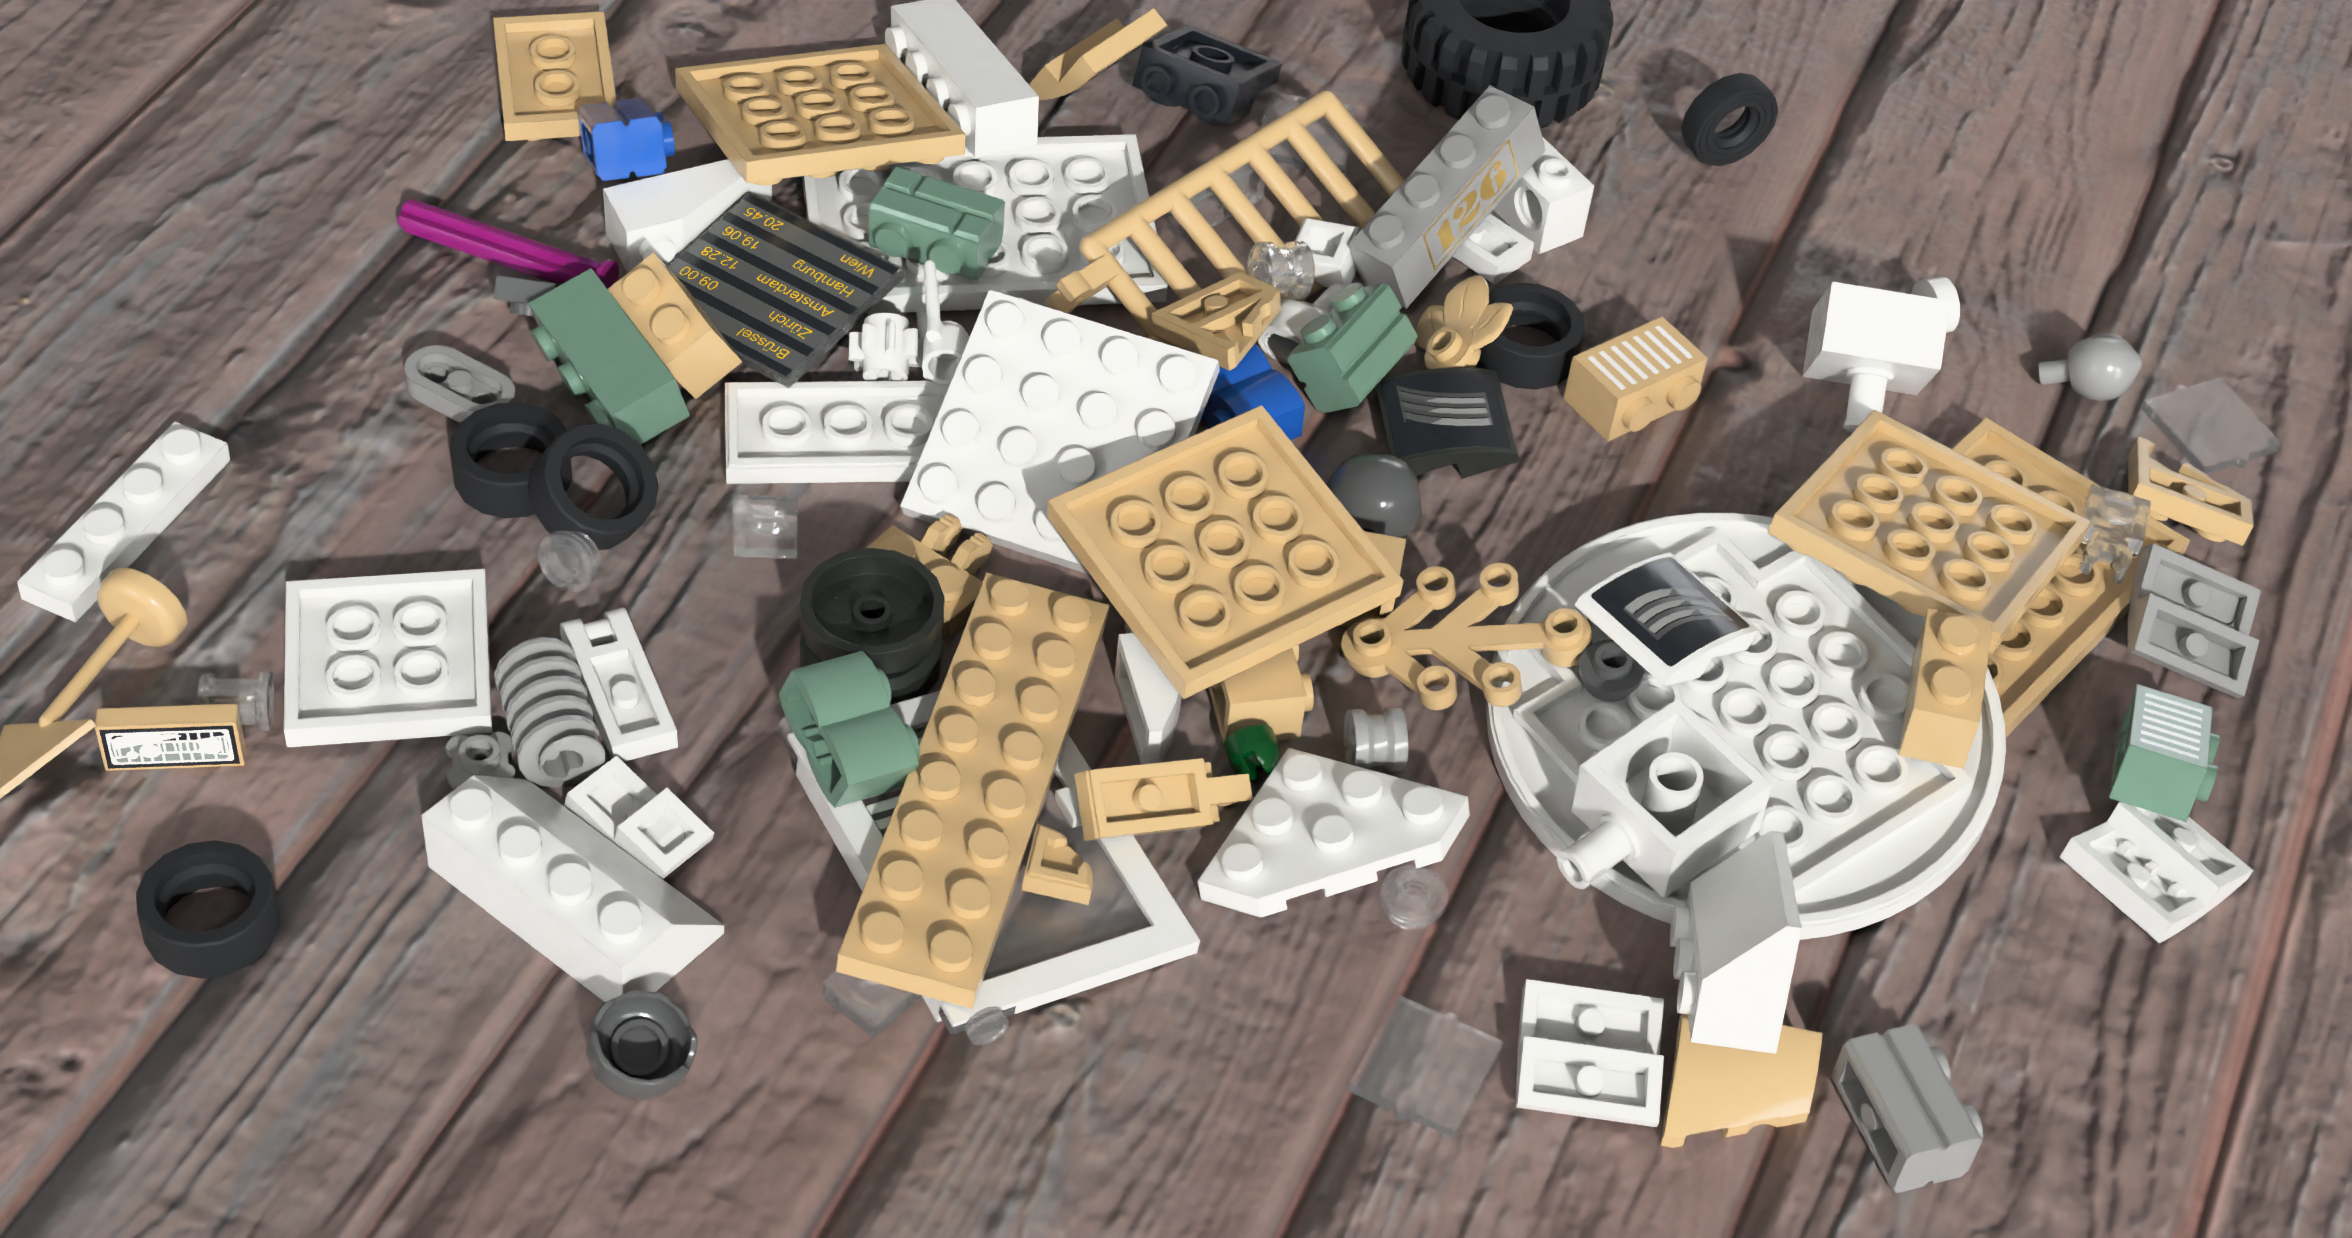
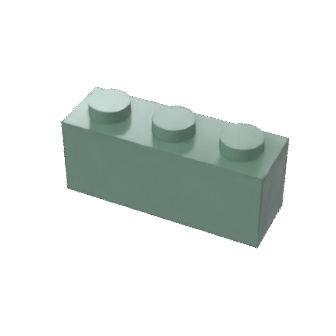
M592 268L528 303L538 327L530 331L535 344L547 362L558 358L562 364L557 367L558 373L571 395L575 399L585 395L589 403L584 405L593 424H603L622 430L639 444H643L690 416L676 379Z

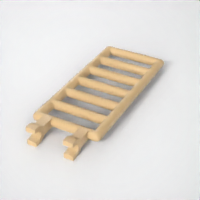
M1321 91L1083 237L1079 249L1090 265L1060 279L1056 284L1059 290L1049 295L1044 303L1048 308L1069 314L1085 300L1104 288L1109 287L1148 335V339L1180 348L1153 334L1152 313L1157 311V309L1108 249L1130 236L1180 300L1202 290L1149 225L1170 211L1224 279L1240 271L1251 276L1190 201V198L1208 187L1215 193L1287 282V285L1280 289V302L1283 299L1304 301L1325 286L1287 265L1290 250L1229 176L1232 172L1249 163L1300 228L1305 218L1324 221L1268 152L1274 146L1287 140L1355 225L1359 227V230H1361L1376 213L1306 129L1308 125L1323 116L1389 197L1405 180L1337 96L1331 91Z

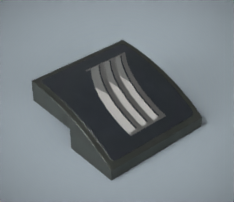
M1462 367L1437 368L1390 376L1381 379L1376 385L1390 454L1405 461L1414 470L1415 475L1457 463L1463 479L1520 462L1496 370Z

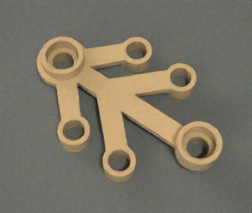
M1493 563L1482 570L1480 574V588L1432 629L1412 630L1433 609L1439 610L1448 607L1456 597L1453 574L1448 569L1438 566L1423 570L1416 580L1417 592L1386 618L1370 617L1355 622L1345 631L1341 641L1343 657L1357 673L1371 678L1382 677L1390 673L1416 692L1423 706L1432 710H1442L1451 706L1457 698L1454 673L1444 666L1425 668L1411 656L1434 655L1481 689L1485 699L1490 704L1504 707L1514 704L1521 697L1520 671L1516 666L1507 662L1491 664L1476 652L1541 649L1543 657L1549 663L1559 667H1572L1580 663L1582 653L1592 644V637L1588 620L1579 612L1570 608L1557 609L1551 612L1544 622L1476 626L1499 606L1512 603L1519 594L1518 574L1514 567L1506 563ZM1496 582L1508 583L1507 585L1502 587L1491 586ZM1436 585L1444 587L1437 591L1428 590V588ZM1499 681L1511 683L1502 688L1493 686V684ZM1433 685L1446 686L1444 689L1440 691H1431L1428 689Z

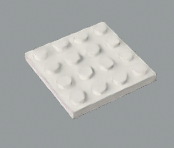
M989 289L900 505L903 514L933 524L935 521H939L941 517H944L945 514L949 515L950 513L961 520L962 534L974 536L975 533L979 534L980 532L990 538V542L1090 575L1048 519V500L1194 436L1220 371L1219 362L1213 358Z

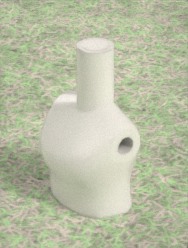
M1333 283L1313 304L1299 300L1283 299L1281 301V311L1258 339L1261 349L1273 359L1289 364L1287 361L1290 357L1289 354L1303 340L1300 335L1301 329L1312 320L1327 315L1333 308L1330 302L1331 297L1344 288V286L1339 283Z

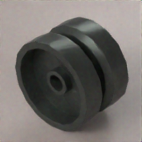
M863 548L841 552L822 562L803 584L800 599V627L802 630L800 666L805 667L863 651L871 659L875 667L880 668L886 674L891 687L890 705L927 695L939 679L942 662V627L945 597L937 577L919 560L895 550Z

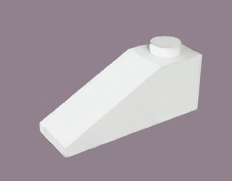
M729 159L603 188L605 231L627 273L653 252L666 266H670L747 194L750 193L766 202L771 201L772 185L764 186L746 183Z

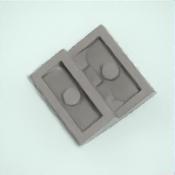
M2155 543L2141 549L2133 581L2128 614V652L2232 697L2242 698L2246 693L2259 640L2249 636L2261 590Z

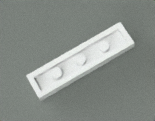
M175 421L17 581L21 599L73 622H77L98 600L97 591L109 572L117 568H128L230 461L227 442Z

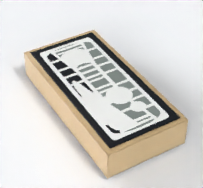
M238 704L97 709L95 731L105 771L245 766L246 744Z

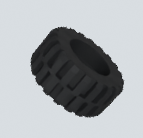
M1409 0L1402 39V64L1416 90H1422L1425 100L1434 107L1443 106L1447 115L1459 120L1489 86H1492L1534 106L1540 128H1545L1554 119L1560 123L1573 116L1576 111L1584 108L1593 99L1594 92L1599 89L1613 28L1611 3L1609 0Z

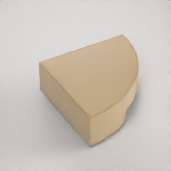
M1037 824L1021 890L1089 905L1093 885L1092 871L1089 864L1085 861L1083 862L1080 856L1067 844L1068 838L1062 833L1050 827Z

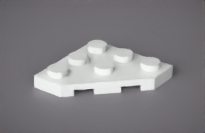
M1288 748L1199 878L1198 886L1201 900L1262 918L1287 910V899L1319 889L1323 890L1326 897L1378 881L1377 871L1411 860L1416 869L1442 861L1470 816L1468 796Z

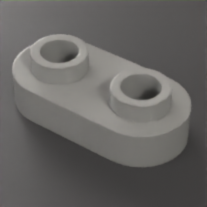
M443 345L426 346L414 351L405 361V380L410 396L459 423L482 408L497 403L516 402L515 386L509 377L454 348Z

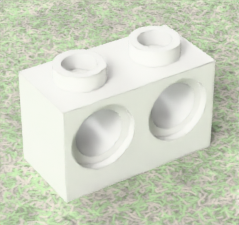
M1544 138L1545 152L1494 208V211L1511 228L1534 242L1533 249L1538 254L1583 237L1594 185Z

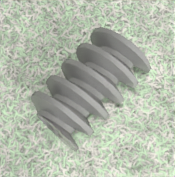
M548 637L527 640L510 649L499 660L494 676L496 689L500 694L502 710L506 714L507 728L511 733L513 749L517 753L519 770L526 779L540 786L557 788L572 786L584 781L603 766L605 750L599 742V730L593 722V710L587 702L586 687L581 683V671L575 661V652L569 644L557 638Z

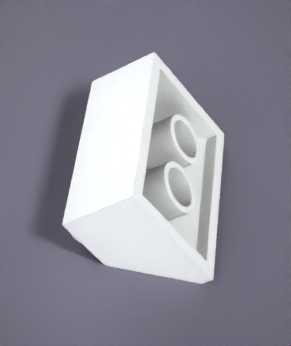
M1767 832L1690 883L1686 907H1674L1670 928V946L1676 947L1673 977L1680 980L1677 995V1013L1688 1014L1690 1040L1693 1043L1774 1054L1777 1052L1802 929L1784 832Z

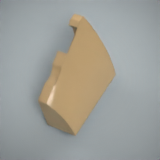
M1681 1014L1678 1022L1672 1079L1666 1095L1661 1146L1680 1147L1683 1146L1687 1135L1722 1129L1726 1138L1746 1134L1751 1128L1760 1124L1782 1127L1806 1122L1817 1078L1823 1033L1782 1025L1776 1054L1693 1043L1690 1040L1688 1014Z

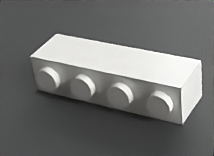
M922 0L891 6V27L885 31V44L966 134L965 146L974 157L1037 146L1039 96L956 0Z

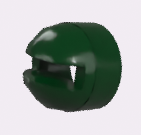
M1252 725L1242 728L1231 734L1223 745L1229 764L1237 775L1249 774L1251 781L1260 780L1259 770H1265L1270 775L1280 761L1279 745L1272 727L1268 725Z

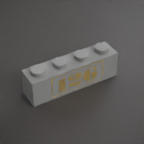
M1489 86L1348 244L1364 287L1379 283L1390 285L1400 305L1407 309L1545 152L1546 149L1534 106L1492 86Z

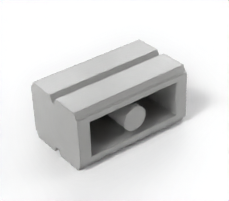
M1913 1023L1888 1029L1883 1035H1879L1876 1032L1851 1038L1843 1044L1831 1078L1892 1191H1895L1897 1194L1924 1187L1930 1181L1936 1184L1959 1178L1968 1172L1983 1141L1981 1119L1971 1104H1962L1950 1083V1067L1945 1054L1940 1048L1929 1046L1919 1026Z

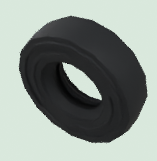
M1737 73L1725 76L1707 86L1693 100L1686 111L1681 127L1684 142L1689 150L1706 165L1723 166L1737 162L1751 154L1763 143L1775 126L1778 115L1777 101L1771 90L1754 75ZM1745 107L1740 118L1732 126L1721 132L1714 133L1716 127L1725 116L1737 108Z

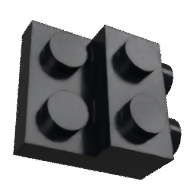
M1186 25L1143 44L1132 86L1142 89L1152 101L1170 107L1181 105L1192 110L1199 120L1207 124L1227 126L1250 114L1256 93L1277 83L1282 62Z

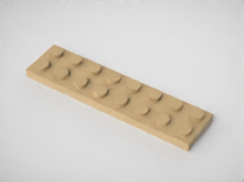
M986 572L919 745L920 757H918L919 766L915 772L907 775L839 950L836 972L973 1009L1107 622L1108 604Z

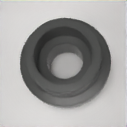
M1603 640L1591 644L1584 650L1580 658L1579 675L1585 688L1592 696L1603 701L1615 702L1625 699L1640 686L1644 675V668L1613 640Z

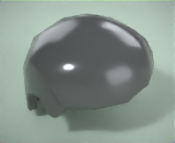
M1384 453L1352 455L1340 464L1327 482L1328 488L1361 528H1368L1378 534L1400 538L1412 532L1422 518L1419 485L1414 470L1405 461L1395 456Z
M633 990L601 1005L589 1026L586 1039V1054L596 1079L617 1096L647 1100L662 1096L680 1084L691 1068L697 1050L698 1037L691 1028L690 1021L684 1010L662 993Z

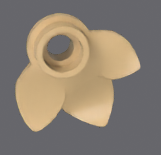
M1475 275L1461 281L1447 294L1444 306H1429L1421 315L1416 328L1418 335L1416 343L1425 351L1424 364L1428 370L1456 367L1474 368L1481 355L1480 348L1493 342L1504 330L1512 314L1513 306L1510 303H1494L1489 305V287L1482 275Z

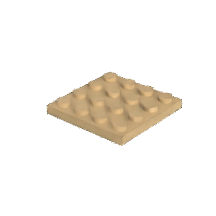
M886 44L675 68L676 90L746 183L767 186L777 184L783 178L806 175L813 178H828L834 176L837 171L859 168L868 171H882L888 169L891 164L913 161L922 164H935L943 161L945 157L965 155L966 134Z
M1262 405L1048 500L1047 504L1048 519L1183 699L1399 597L1402 590L1403 579Z
M1874 410L1775 513L1767 533L1787 543L1794 551L1811 556L1841 572L1851 582L1865 585L1897 602L1909 613L1925 617L1927 609L1931 608L1993 621L1989 652L1993 653L2083 541L2091 521Z

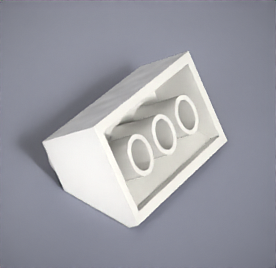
M473 775L421 815L428 867L604 1002L633 990L655 993L724 934V925L527 779Z

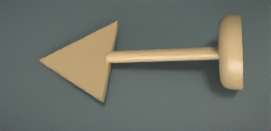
M130 568L112 570L103 579L97 591L98 604L114 629L40 716L38 723L4 725L0 736V799L96 726L92 719L60 720L127 638L145 646L164 647L175 642L183 633L188 624L186 611L178 598L165 585L148 574Z

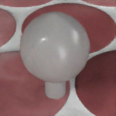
M2099 333L2076 342L2068 351V359L2039 362L2041 385L2070 382L2072 389L2082 397L2094 401L2112 400L2124 394L2132 386L2141 369L2142 359L2123 337L2115 333Z

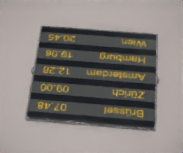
M750 191L695 241L688 244L687 248L667 265L686 286L742 360L741 363L787 388H790L906 277L903 267Z

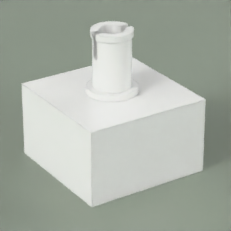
M1832 282L1812 310L1802 377L1851 385L1843 429L1854 432L1874 410L1882 413L1886 390L1918 395L1941 370L1950 301Z

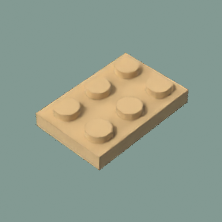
M604 11L493 18L505 141H537L548 138L579 137L581 134L578 111L581 105L607 102L610 107L614 106L616 94Z

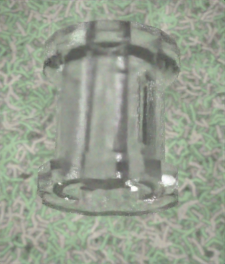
M260 672L257 679H217L214 673H203L200 675L198 684V705L238 704L242 725H257L261 732H272L276 715V691L273 673Z

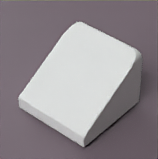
M1305 218L1288 255L1287 265L1327 288L1333 283H1339L1344 287L1350 285L1357 268L1348 244L1359 233V227Z

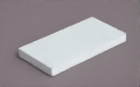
M934 381L793 382L789 386L782 382L725 383L726 484L910 482L950 384H939Z

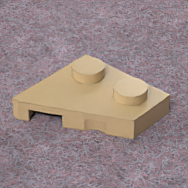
M2137 436L2128 454L2129 503L2135 505L2136 508L2156 520L2166 521L2170 518L2189 525L2197 534L2208 540L2223 542L2226 539L2243 546L2254 526L2251 500L2228 486L2217 483L2207 474L2188 463L2182 464L2178 473L2149 457L2155 446L2154 443Z

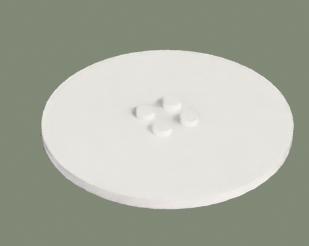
M1693 513L1666 516L1638 522L1611 531L1580 546L1556 562L1533 583L1520 598L1505 624L1544 622L1551 612L1561 608H1570L1576 610L1588 620L1591 627L1592 644L1598 641L1612 640L1574 606L1578 598L1614 573L1644 559L1670 552L1759 631L1747 650L1713 657L1700 678L1663 686L1644 668V675L1640 686L1625 699L1615 702L1597 699L1587 691L1579 675V664L1572 667L1555 666L1543 657L1541 649L1494 651L1491 664L1497 662L1513 664L1520 671L1522 684L1521 697L1512 705L1500 707L1492 705L1486 700L1488 739L1494 763L1505 790L1522 819L1557 858L1561 850L1569 848L1592 832L1571 812L1580 765L1679 698L1773 783L1761 828L1664 899L1624 861H1620L1591 882L1592 886L1620 903L1654 919L1671 924L1674 907H1686L1690 883L1767 832H1784L1802 927L1799 940L1811 939L1860 929L1899 913L1939 887L1964 862L1979 841L1991 816L2003 779L2005 764V722L2000 698L1988 667L1980 724L1964 769L1900 756L1898 754L1912 659L1925 617L1907 612L1897 602L1865 585L1851 582L1841 572L1811 556L1794 551L1787 543L1767 533L1773 520L1772 517L1740 513ZM1499 681L1493 684V686L1502 688L1511 683Z

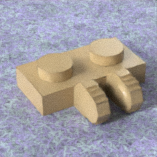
M949 513V515L945 514L944 517H941L939 521H935L929 526L921 542L892 525L866 548L898 551L919 560L937 577L945 597L942 635L949 638L968 621L982 585V581L973 575L990 557L989 555L994 546L990 542L991 539L980 532L979 534L975 533L974 536H971L969 540L964 541L958 547L952 560L949 561L943 556L947 553L948 549H951L956 544L962 531L961 520Z

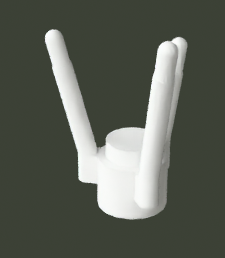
M928 260L924 263L926 311L916 312L919 338L923 339V377L939 384H951L970 336L960 324L953 321H941L936 265L933 261ZM999 289L997 291L1008 295V291L1005 289Z

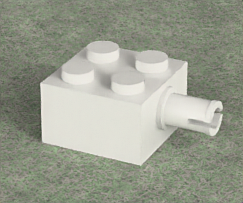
M1677 698L1580 765L1571 812L1592 832L1569 848L1561 850L1558 853L1557 864L1561 873L1571 885L1578 889H1585L1593 880L1620 861H1624L1664 899L1760 830L1773 783Z

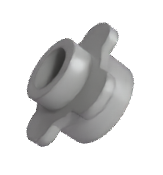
M494 732L490 736L479 734L470 737L466 735L452 737L446 744V753L452 758V768L447 772L449 785L456 789L473 775L515 778V768L509 764L508 754L513 751L511 736L504 732Z

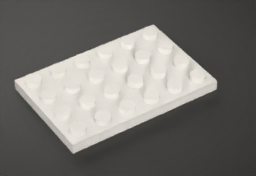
M1136 134L1037 137V146L981 157H974L965 146V155L945 157L943 161L935 164H922L913 161L891 164L888 169L882 171H868L859 168L837 171L834 176L828 178L802 176L808 223L899 268L894 274L902 278L865 314L926 311L924 264L904 257L889 256L881 250L868 245L869 209L871 202L881 187L885 186V181L896 166L919 173L921 176L936 178L1005 201L1004 229L1001 245L992 259H989L988 265L978 281L957 274H945L936 269L940 311L982 309L989 289L996 292L999 289H1005L1008 291L1009 296L1022 297L1027 301L1047 307L1044 301L1049 295L1059 290L1056 284L1060 279L1090 265L1079 249L1081 239L1149 197ZM1153 221L1149 225L1156 232L1155 222ZM1130 236L1108 249L1150 302H1166L1167 282ZM1106 287L1085 300L1081 305L1122 303L1112 290Z

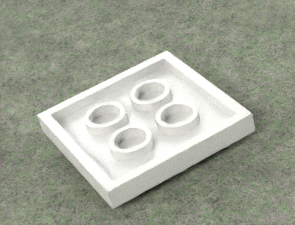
M485 569L286 581L284 733L287 747L493 733Z

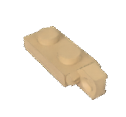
M1203 758L1093 769L1074 774L1084 841L1202 828L1220 822L1218 807L1236 805L1237 802L1253 800L1249 774L1213 777L1211 762L1204 763Z

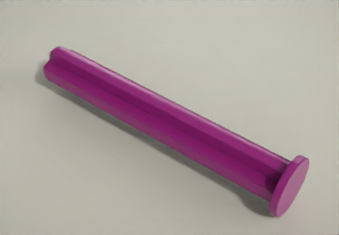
M415 199L406 200L397 217V224L406 233L549 282L565 283L592 268L607 289L619 279V266L616 261L606 259L599 263Z

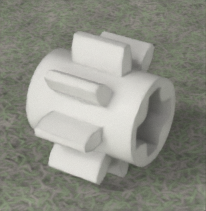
M893 313L872 314L865 318L862 332H849L848 360L854 361L855 371H863V379L865 381H907L909 367H922L923 339L918 338L917 328H909V321L904 316Z

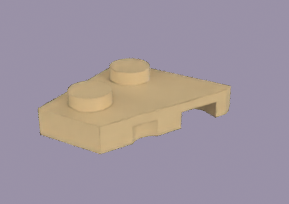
M1240 271L1153 312V334L1179 346L1181 349L1216 359L1220 367L1230 371L1237 367L1281 311L1280 289Z

